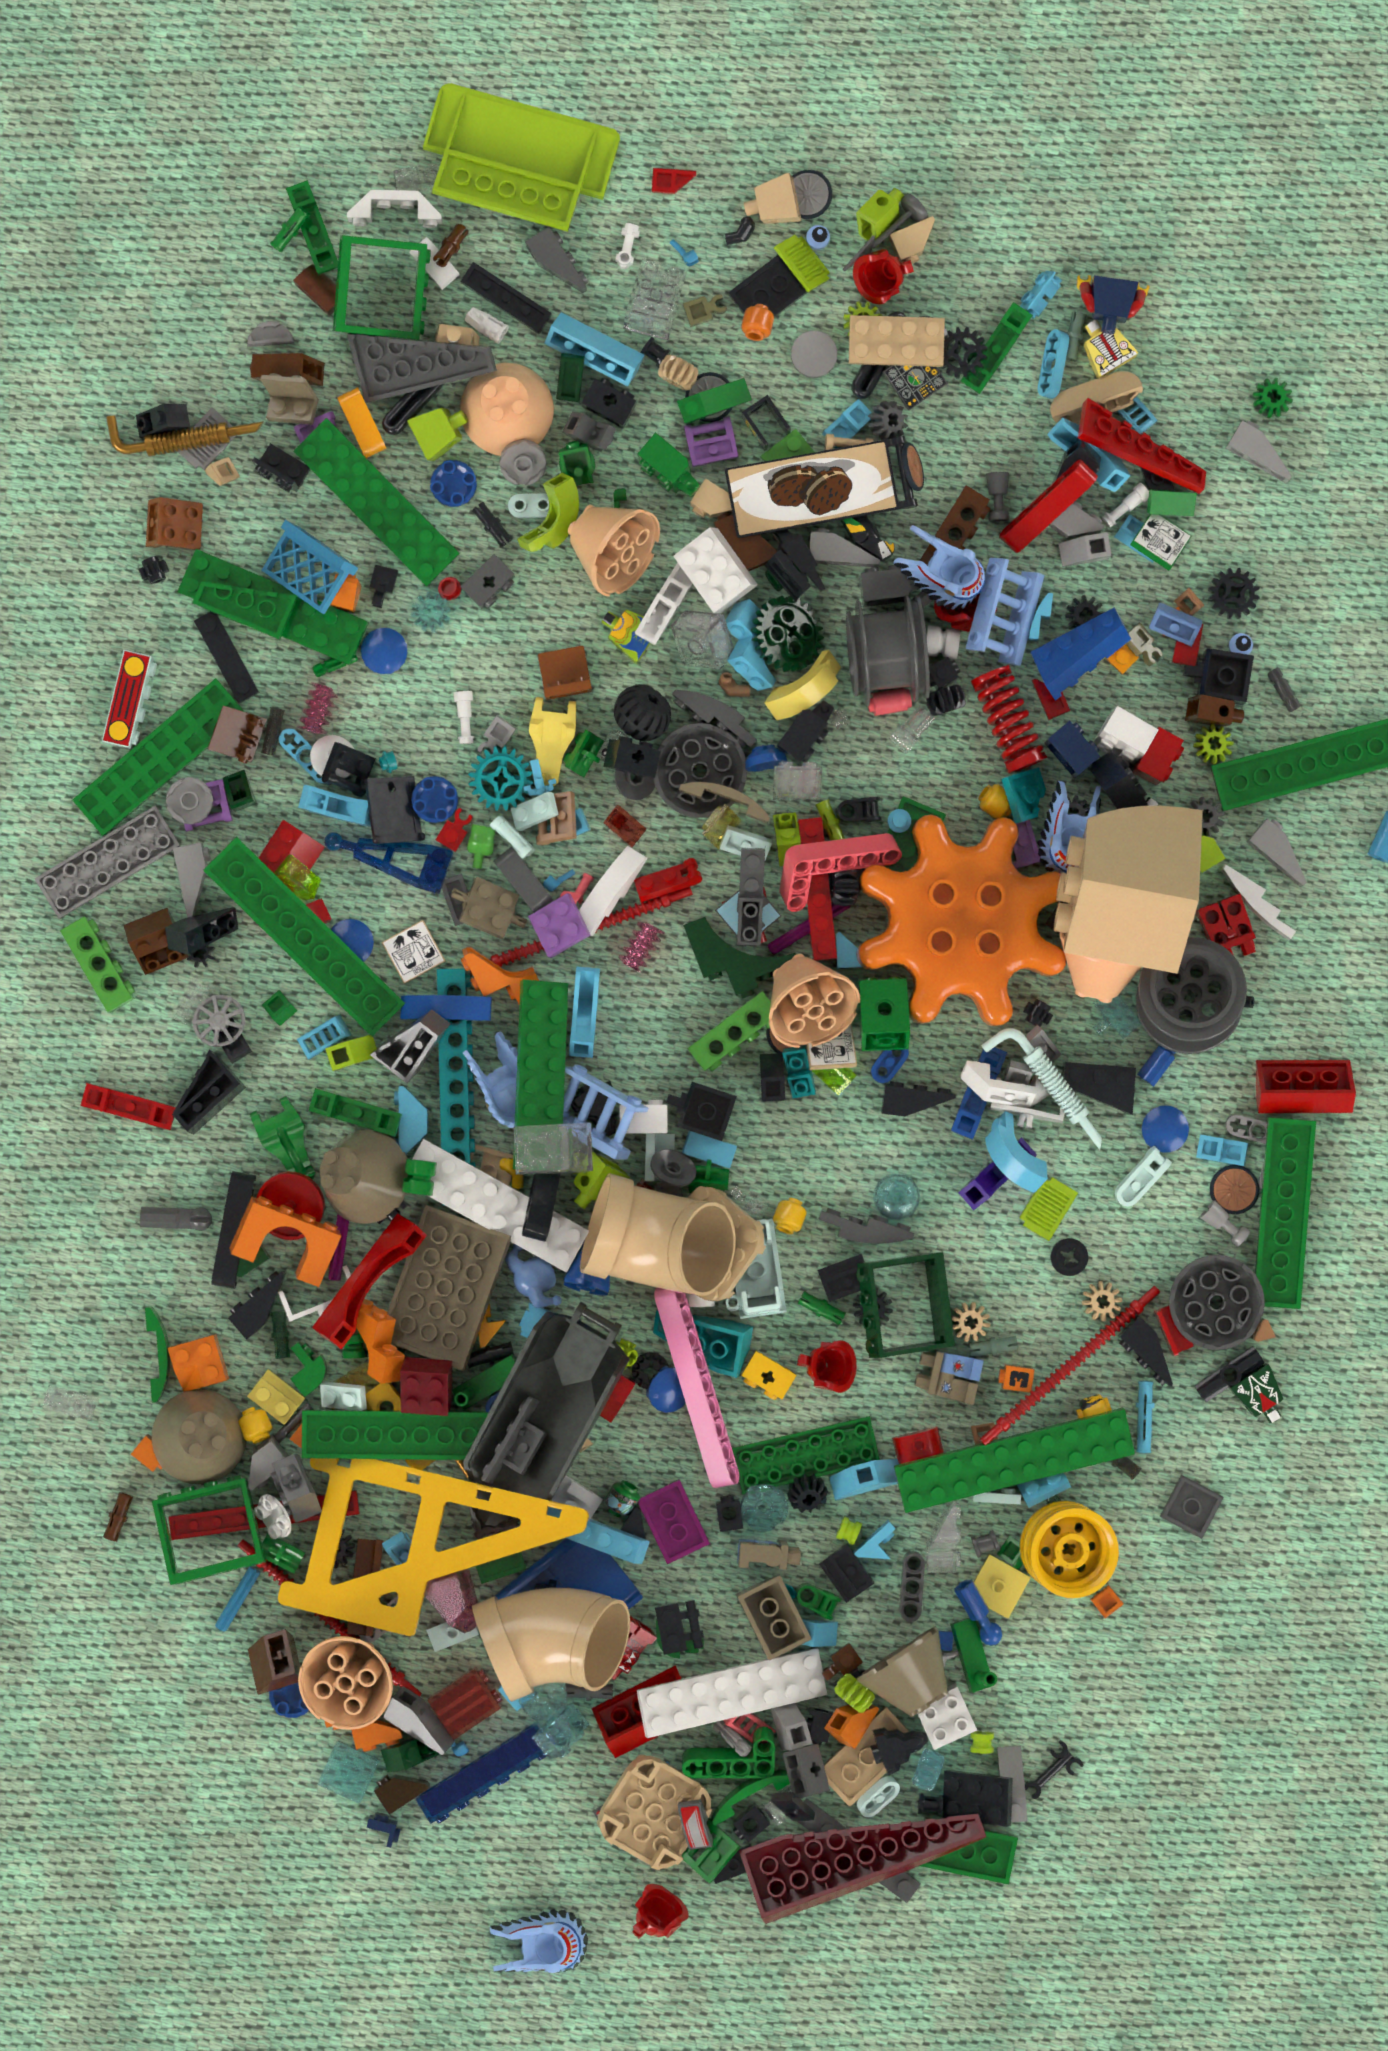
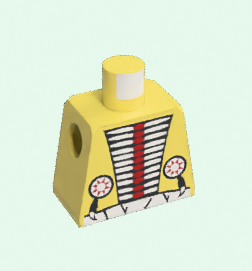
M1097 320L1085 326L1091 338L1084 343L1083 347L1096 378L1108 375L1137 356V350L1117 328L1115 334H1105L1101 332V326Z

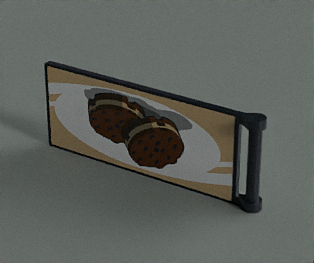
M905 436L726 468L725 476L737 538L917 507V499L914 498L913 489L906 478L902 462V448L906 443ZM894 446L896 448L905 500L898 502L888 448Z

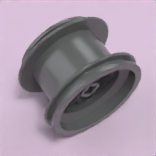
M905 595L903 611L863 614L861 602L857 599L855 615H851L850 611H846L848 660L854 697H857L858 692L862 691L864 703L866 706H869L870 690L911 687L912 697L915 702L918 701L919 694H923L924 698H929L928 647L920 596H915L914 601H910L909 596Z
M1188 937L1178 974L1143 967L1136 994V1008L1140 1022L1148 1035L1156 1043L1170 1051L1182 1054H1198L1209 1051L1227 1040L1240 1021L1247 996L1245 974L1234 955L1222 945L1205 938ZM1192 970H1199L1203 976L1194 978L1190 975V972ZM1175 976L1180 982L1173 985L1167 981V978ZM1209 986H1217L1220 992L1218 994H1211L1207 988ZM1188 994H1190L1191 998H1194L1193 1003L1185 1000ZM1169 998L1173 1000L1174 1005L1166 1007L1162 1004V1000ZM1204 1008H1211L1215 1014L1208 1017L1202 1013V1010ZM1187 1014L1191 1017L1192 1021H1181L1179 1016Z

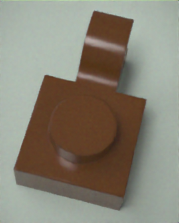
M847 1643L830 1656L834 1662L823 1669L822 1675L828 1681L839 1671L843 1675L850 1673L861 1665L863 1661L851 1644Z

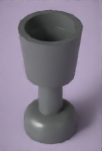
M1009 472L986 473L989 495L994 496V511L989 513V521H1009V512L1003 510V495L1008 493Z

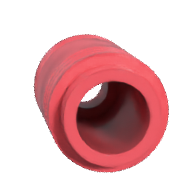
M902 687L871 693L868 710L873 712L874 716L907 711L908 708L912 707L910 691Z

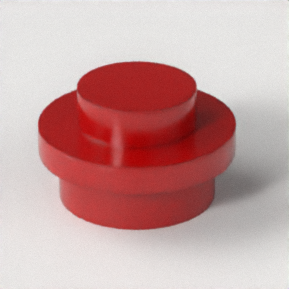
M454 577L444 578L438 586L440 596L449 601L456 599L462 590L460 582Z

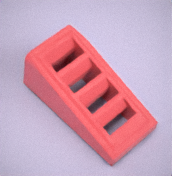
M754 1713L739 1716L737 1720V1717L723 1720L727 1726L752 1744L753 1734L759 1727H768L774 1733L776 1732ZM747 1717L750 1718L742 1729L740 1725ZM754 1723H757V1727L753 1730L751 1734H749L748 1731L750 1730V1728L754 1725ZM766 1740L760 1741L763 1744L768 1742Z

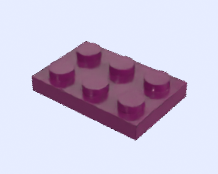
M680 1479L640 1498L638 1504L667 1564L710 1544Z

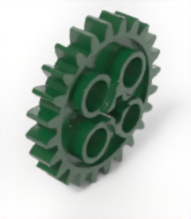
M783 595L776 599L772 598L761 605L762 609L756 611L758 617L752 620L757 625L751 629L752 632L757 633V636L752 638V641L759 643L755 650L761 649L763 652L760 658L767 656V665L775 663V670L781 667L783 672H787L790 669L792 672L799 669L802 670L807 665L814 663L813 659L819 656L817 650L823 648L818 643V641L824 639L822 635L818 634L823 627L816 625L820 618H813L812 615L815 610L808 611V603L801 606L800 598L796 601H793L790 596L784 598ZM800 628L803 630L804 636L801 634ZM771 632L774 634L775 640L772 638ZM789 646L792 648L793 654L790 652Z

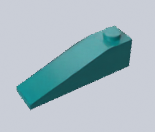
M656 1310L653 1333L667 1341L659 1312ZM692 1315L706 1364L709 1366L708 1368L716 1373L735 1378L739 1377L750 1350L754 1326L731 1320Z

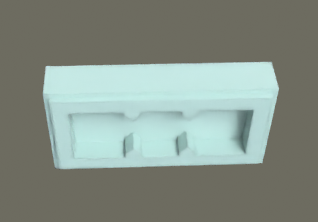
M471 1612L426 1630L435 1652L479 1635Z

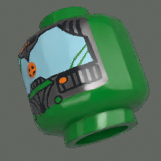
M625 1480L614 1483L605 1498V1503L609 1507L608 1511L616 1517L631 1515L640 1500V1495L637 1492L638 1488Z

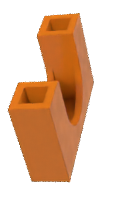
M259 1196L258 1199L251 1197L230 1245L231 1254L254 1262L263 1239L270 1231L283 1226L295 1228L306 1238V1248L296 1269V1277L298 1280L320 1287L341 1238L338 1227L326 1221L324 1224L317 1222L315 1217L303 1213L302 1216L293 1213L294 1210L288 1206H275L271 1200Z

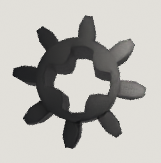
M153 556L141 562L143 567L138 570L143 581L148 580L149 584L152 585L166 579L165 573L169 572V569L164 559L160 561L158 556Z
M205 946L201 948L206 950V953L203 954L204 959L195 957V954L198 953L197 950L191 953L187 960H194V967L198 968L200 963L208 967L207 961L209 959L215 960V957L211 956V951L215 947L208 948Z
M1038 999L1034 1003L1028 1002L1023 1011L1027 1014L1025 1020L1039 1027L1043 1023L1048 1025L1053 1017V1014L1049 1013L1051 1006Z

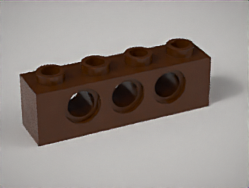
M966 485L935 534V537L958 549H966L962 545L967 538L971 540L978 530V527L975 526L978 519L984 520L991 509L987 506L990 499ZM963 510L971 511L973 519L970 521L963 520L961 512ZM951 530L959 531L961 539L958 541L951 540L948 532ZM929 544L919 561L924 562L928 566L936 548Z

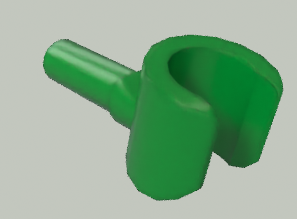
M625 488L614 491V508H620V501H627Z

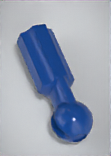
M1158 1046L1137 1075L1154 1087L1175 1059V1052Z
M971 1579L960 1582L954 1588V1591L971 1621H978L981 1626V1641L990 1646L998 1644L1002 1639V1629L997 1623L990 1622L987 1617L989 1608L974 1581Z

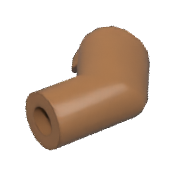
M724 672L720 675L719 685L728 696L750 697V685H738L729 672Z

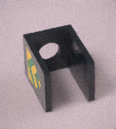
M768 395L744 410L741 416L764 451L768 449V443L749 417L766 405L786 435L791 432L790 426Z

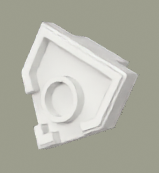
M567 1475L552 1498L553 1502L587 1510L589 1519L592 1518L603 1498Z

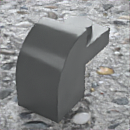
M572 411L562 433L574 440H578L580 443L588 444L594 450L602 452L612 443L616 428L609 424L599 423L584 413Z

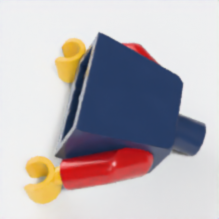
M1078 275L1076 286L1080 290L1081 298L1087 311L1092 313V318L1102 320L1101 332L1105 334H1115L1116 323H1125L1127 318L1134 317L1143 307L1150 289L1149 285H1147L1146 289L1140 288L1137 281L1095 275L1092 281L1091 275H1088L1087 280L1080 279V275Z

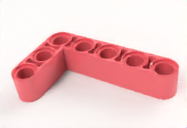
M887 833L792 846L785 854L779 889L780 895L789 911H800L807 904L812 875L863 869L871 865H892L901 859L902 852L893 835Z

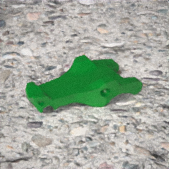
M288 1097L280 1098L281 1105L285 1111L265 1121L261 1120L260 1114L257 1111L250 1113L262 1146L280 1159L287 1171L304 1174L313 1180L316 1172L305 1148V1124Z

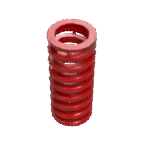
M1010 665L997 668L971 680L975 692L983 690L978 694L977 698L980 702H987L982 707V711L985 714H991L987 718V723L989 725H997L991 732L994 737H1001L996 743L997 747L1001 749L1007 748L1002 752L1001 757L1003 760H1008L1004 762L1008 774L1015 773L1048 758L1045 752H1041L1043 751L1042 745L1019 750L1038 740L1039 735L1037 733L1013 739L1032 729L1034 723L1029 721L1009 727L1029 716L1028 710L1005 715L1023 705L1025 702L1023 698L999 704L1020 691L1019 687L1015 686L995 692L1015 680L1013 675L1000 678L1004 673L1005 675L1012 673Z

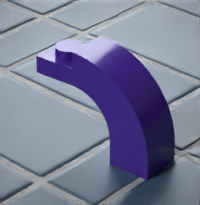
M1022 1137L1017 1140L1027 1153L1034 1157L1037 1156ZM992 1160L958 1193L974 1211L988 1200L1009 1178L1000 1171Z

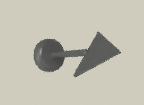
M907 193L901 200V205L906 213L876 240L872 236L842 270L845 272L854 266L859 257L871 253L872 249L876 248L909 217L915 222L927 219L928 213L922 203L915 196Z

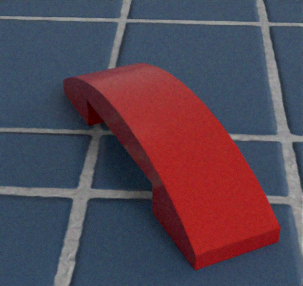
M86 1083L80 1105L167 1130L172 1128L174 1121L172 1113L176 1108Z

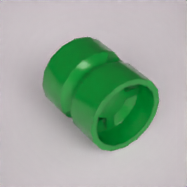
M406 1159L405 1172L408 1174V1177L404 1178L402 1192L433 1196L434 1182L431 1178L436 1174L437 1163Z

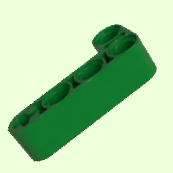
M768 1727L756 1729L753 1734V1748H751V1752L746 1757L740 1756L735 1751V1748H688L682 1755V1771L688 1778H768L772 1776L775 1770L774 1732ZM766 1740L768 1741V1743L763 1744L760 1743V1741ZM718 1761L720 1764L716 1765L712 1764V1762ZM741 1761L744 1762V1764L739 1765L736 1764V1762ZM765 1761L768 1762V1764L762 1765L760 1764V1762Z

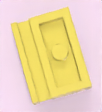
M270 1369L266 1371L247 1396L283 1425L288 1422L306 1398Z

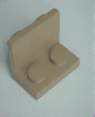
M275 373L261 375L260 380L270 394L266 414L268 421L313 425L318 398L304 377L298 375L282 377Z

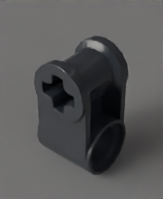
M865 797L842 801L836 808V817L844 823L882 821L878 810L880 797ZM847 805L852 808V817L847 818L841 814L842 806Z

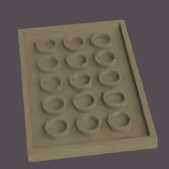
M425 1205L418 1227L427 1236L416 1251L406 1258L387 1313L396 1319L391 1344L430 1359L452 1360V1367L465 1371L512 1236L493 1229L489 1230L478 1223Z

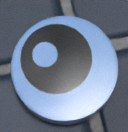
M815 225L808 230L806 241L812 249L821 250L828 245L830 234L824 226Z
M1236 634L1229 641L1230 652L1248 655L1252 651V639L1246 634Z

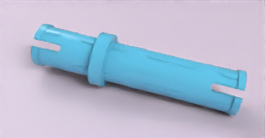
M1138 1381L1136 1452L1151 1453L1152 1408H1155V1403L1152 1402L1153 1381ZM1145 1394L1147 1395V1399H1146V1414H1144V1395H1145ZM1144 1419L1146 1420L1145 1439H1143V1423H1144Z

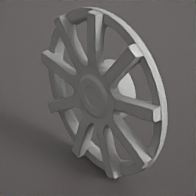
M212 995V997L204 1000L197 1006L192 1024L197 1037L209 1046L222 1047L233 1043L241 1035L245 1026V1013L242 1006L232 997ZM217 1000H226L224 1007L220 1011ZM213 1002L214 1013H211L204 1007ZM231 1003L236 1005L237 1010L226 1014ZM201 1011L210 1017L209 1019L198 1020ZM241 1014V1024L229 1020V1018ZM199 1024L210 1025L202 1033H200L198 1028ZM228 1026L239 1028V1031L233 1038L227 1030ZM214 1029L213 1042H210L204 1037ZM219 1031L225 1033L228 1041L218 1043Z

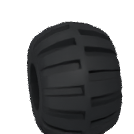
M636 684L626 688L619 694L614 705V718L618 726L628 736L639 741L646 742L659 738L666 732L671 722L672 711L666 698L660 692L647 685Z

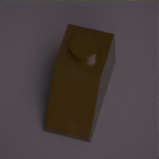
M387 1774L376 1782L378 1786L375 1787L374 1792L390 1815L428 1790L430 1783L426 1780L396 1774L389 1777Z

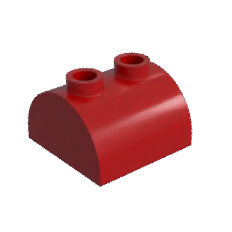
M938 1426L892 1437L899 1464L944 1453Z

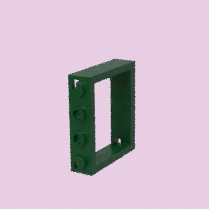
M943 1252L857 1263V1279L860 1282L861 1290L860 1303L863 1306L864 1314L862 1322L866 1330L867 1341L865 1345L869 1358H884L955 1346ZM925 1261L935 1341L883 1348L873 1269Z

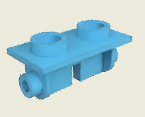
M1055 271L1040 273L1035 279L1036 284L1033 289L1026 292L1021 298L1022 303L1020 307L1033 315L1032 319L1036 316L1039 317L1048 304L1042 297L1045 295L1048 299H1052L1061 287L1060 283L1062 280L1055 276Z

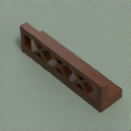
M357 1539L353 1579L380 1571L383 1540ZM348 1621L347 1634L373 1636L374 1627Z

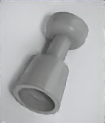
M1215 1200L1212 1201L1208 1206L1209 1210L1207 1212L1204 1210L1200 1218L1216 1229L1221 1227L1233 1236L1231 1242L1236 1247H1239L1251 1231L1246 1227L1238 1229L1228 1220L1229 1214Z

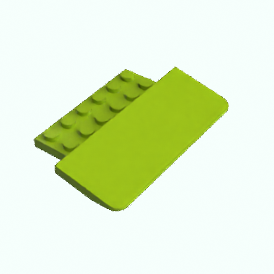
M448 83L439 90L424 140L423 150L443 155L432 194L568 232L580 194L601 200L604 199L620 136L613 128Z

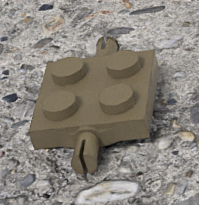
M479 877L474 878L471 889L467 893L456 888L452 890L450 897L463 902V911L459 919L462 923L499 939L504 938L507 928L511 923L522 928L526 925L527 919L515 915V906L519 895Z

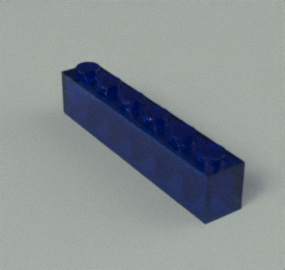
M537 1721L417 1796L416 1801L430 1824L435 1821L439 1824L450 1817L449 1812L454 1809L460 1811L470 1804L469 1800L477 1796L479 1799L490 1792L489 1787L496 1783L500 1786L510 1779V1774L515 1771L521 1773L531 1766L529 1763L537 1758L540 1761L550 1755L549 1750L552 1749L553 1745Z

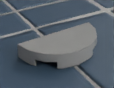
M266 321L259 323L248 336L247 347L294 343L291 332L279 322Z

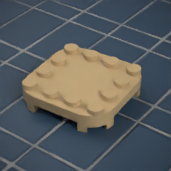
M700 1186L688 1198L715 1202L725 1207L733 1220L736 1245L733 1263L725 1281L715 1292L698 1297L708 1301L730 1299L735 1294L733 1291L734 1287L757 1254H763L766 1248L762 1230L764 1227L760 1221L754 1220L726 1196L727 1193L719 1189Z
M639 1755L626 1767L601 1807L597 1825L605 1840L611 1845H616L649 1864L651 1868L660 1871L662 1868H669L675 1864L678 1865L683 1860L681 1855L688 1847L680 1821L678 1802L701 1800L709 1818L712 1811L711 1798L706 1788L697 1780L688 1778L683 1772L659 1758Z

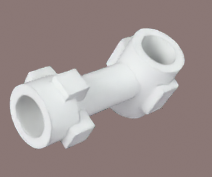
M626 223L625 227L622 228L621 235L625 236L622 251L616 254L615 259L620 269L626 270L630 265H633L634 257L631 256L634 238H639L640 231H638L639 226Z

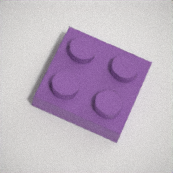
M569 893L528 916L549 958H553L591 935Z

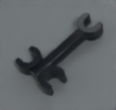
M1059 1741L1063 1747L1061 1753H1056L1052 1748L1050 1749L1051 1755L1059 1759L1035 1781L1025 1783V1790L1030 1786L1036 1787V1792L1032 1795L1033 1799H1037L1040 1796L1041 1787L1064 1766L1072 1776L1075 1774L1070 1768L1072 1763L1076 1762L1081 1767L1084 1766L1079 1758L1074 1757L1068 1751L1064 1741Z

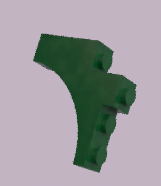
M706 917L683 925L703 978L709 977V980L712 981L722 977V971L726 970L735 995H741L742 999L755 994L754 989L758 988L756 978L764 981L773 977L772 972L796 955V953L779 957H759L741 952L724 942L711 928Z

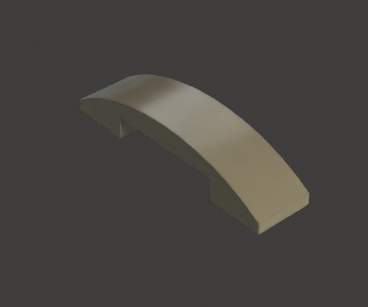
M691 782L680 785L679 791L700 799L705 790L749 806L746 816L765 823L769 822V815L759 804L733 788L708 782Z

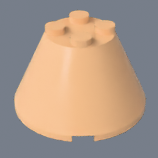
M515 363L496 364L497 371L474 376L465 387L460 403V410L465 413L468 419V423L464 424L463 427L469 438L481 449L501 456V452L508 444L517 440L525 439L539 444L548 433L553 421L554 404L547 384L530 368Z
M588 505L577 521L570 524L568 534H570L571 545L594 588L602 595L610 596L611 593L621 594L629 589L646 571L654 557V554L651 553L654 542H659L660 525L657 517L647 510Z
M1060 932V939L1064 950L1065 933ZM1065 953L1073 986L1076 989L1075 994L1080 997L1096 998L1103 1003L1112 1002V998L1117 997L1142 968Z
M803 954L793 956L791 960L785 962L773 972L774 982L769 1012V1026L775 1038L781 1043L796 1048L811 1043L812 1047L818 1046L840 1035L855 1019L857 1015L856 1008L858 1003H860V995L855 984L846 976L811 958L805 957Z
M345 1636L326 1639L315 1645L308 1652L299 1670V1690L305 1705L319 1720L320 1718L335 1728L351 1730L368 1726L384 1713L391 1700L393 1691L391 1671L383 1656L370 1642Z

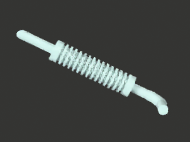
M1005 1028L981 1045L985 1052H988L1008 1038L1017 1041L1026 1053L1023 1060L1026 1064H1029V1068H1032L1031 1070L1035 1072L1034 1074L1037 1078L1041 1079L1040 1082L1043 1083L1047 1091L1049 1090L1048 1093L1052 1094L1051 1097L1055 1098L1054 1101L1063 1109V1112L1066 1113L1065 1115L1069 1117L1068 1119L1072 1124L1079 1122L1100 1150L1102 1137L1086 1117L1090 1111L1086 1106H1083V1102L1075 1095L1067 1081L1063 1080L1064 1077L1061 1076L1058 1069H1054L1055 1065H1052V1061H1049V1057H1046L1047 1055L1040 1046L1034 1048L1020 1030L1014 1028Z

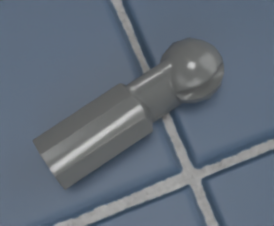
M141 1207L140 1227L195 1229L203 1231L209 1228L212 1223L210 1212L201 1207L196 1209Z

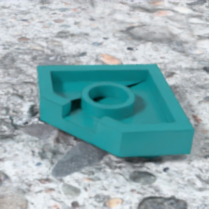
M1037 767L1002 778L1014 822L1017 824L1038 817L1040 811L1038 804L1046 791L1040 768Z

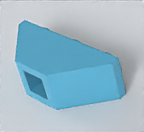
M399 1086V1091H394V1105H399V1113L402 1114L398 1127L399 1138H395L402 1152H405L407 1155L428 1134V1109L405 1086Z
M898 1459L869 1461L851 1466L829 1477L835 1501L898 1484L894 1466L899 1464Z

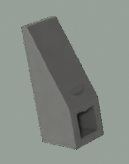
M550 227L525 241L527 249L539 267L581 293L587 291L585 284L588 281L582 271H576L573 266L576 262L569 251L565 252L561 246L563 240L557 231L552 232Z
M404 1686L392 1697L383 1718L432 1750L444 1755L455 1740L424 1699Z

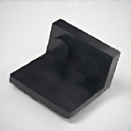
M271 443L260 460L255 457L252 460L257 474L267 480H270L272 477L275 479L277 486L286 492H290L291 489L297 492L310 471L306 464Z

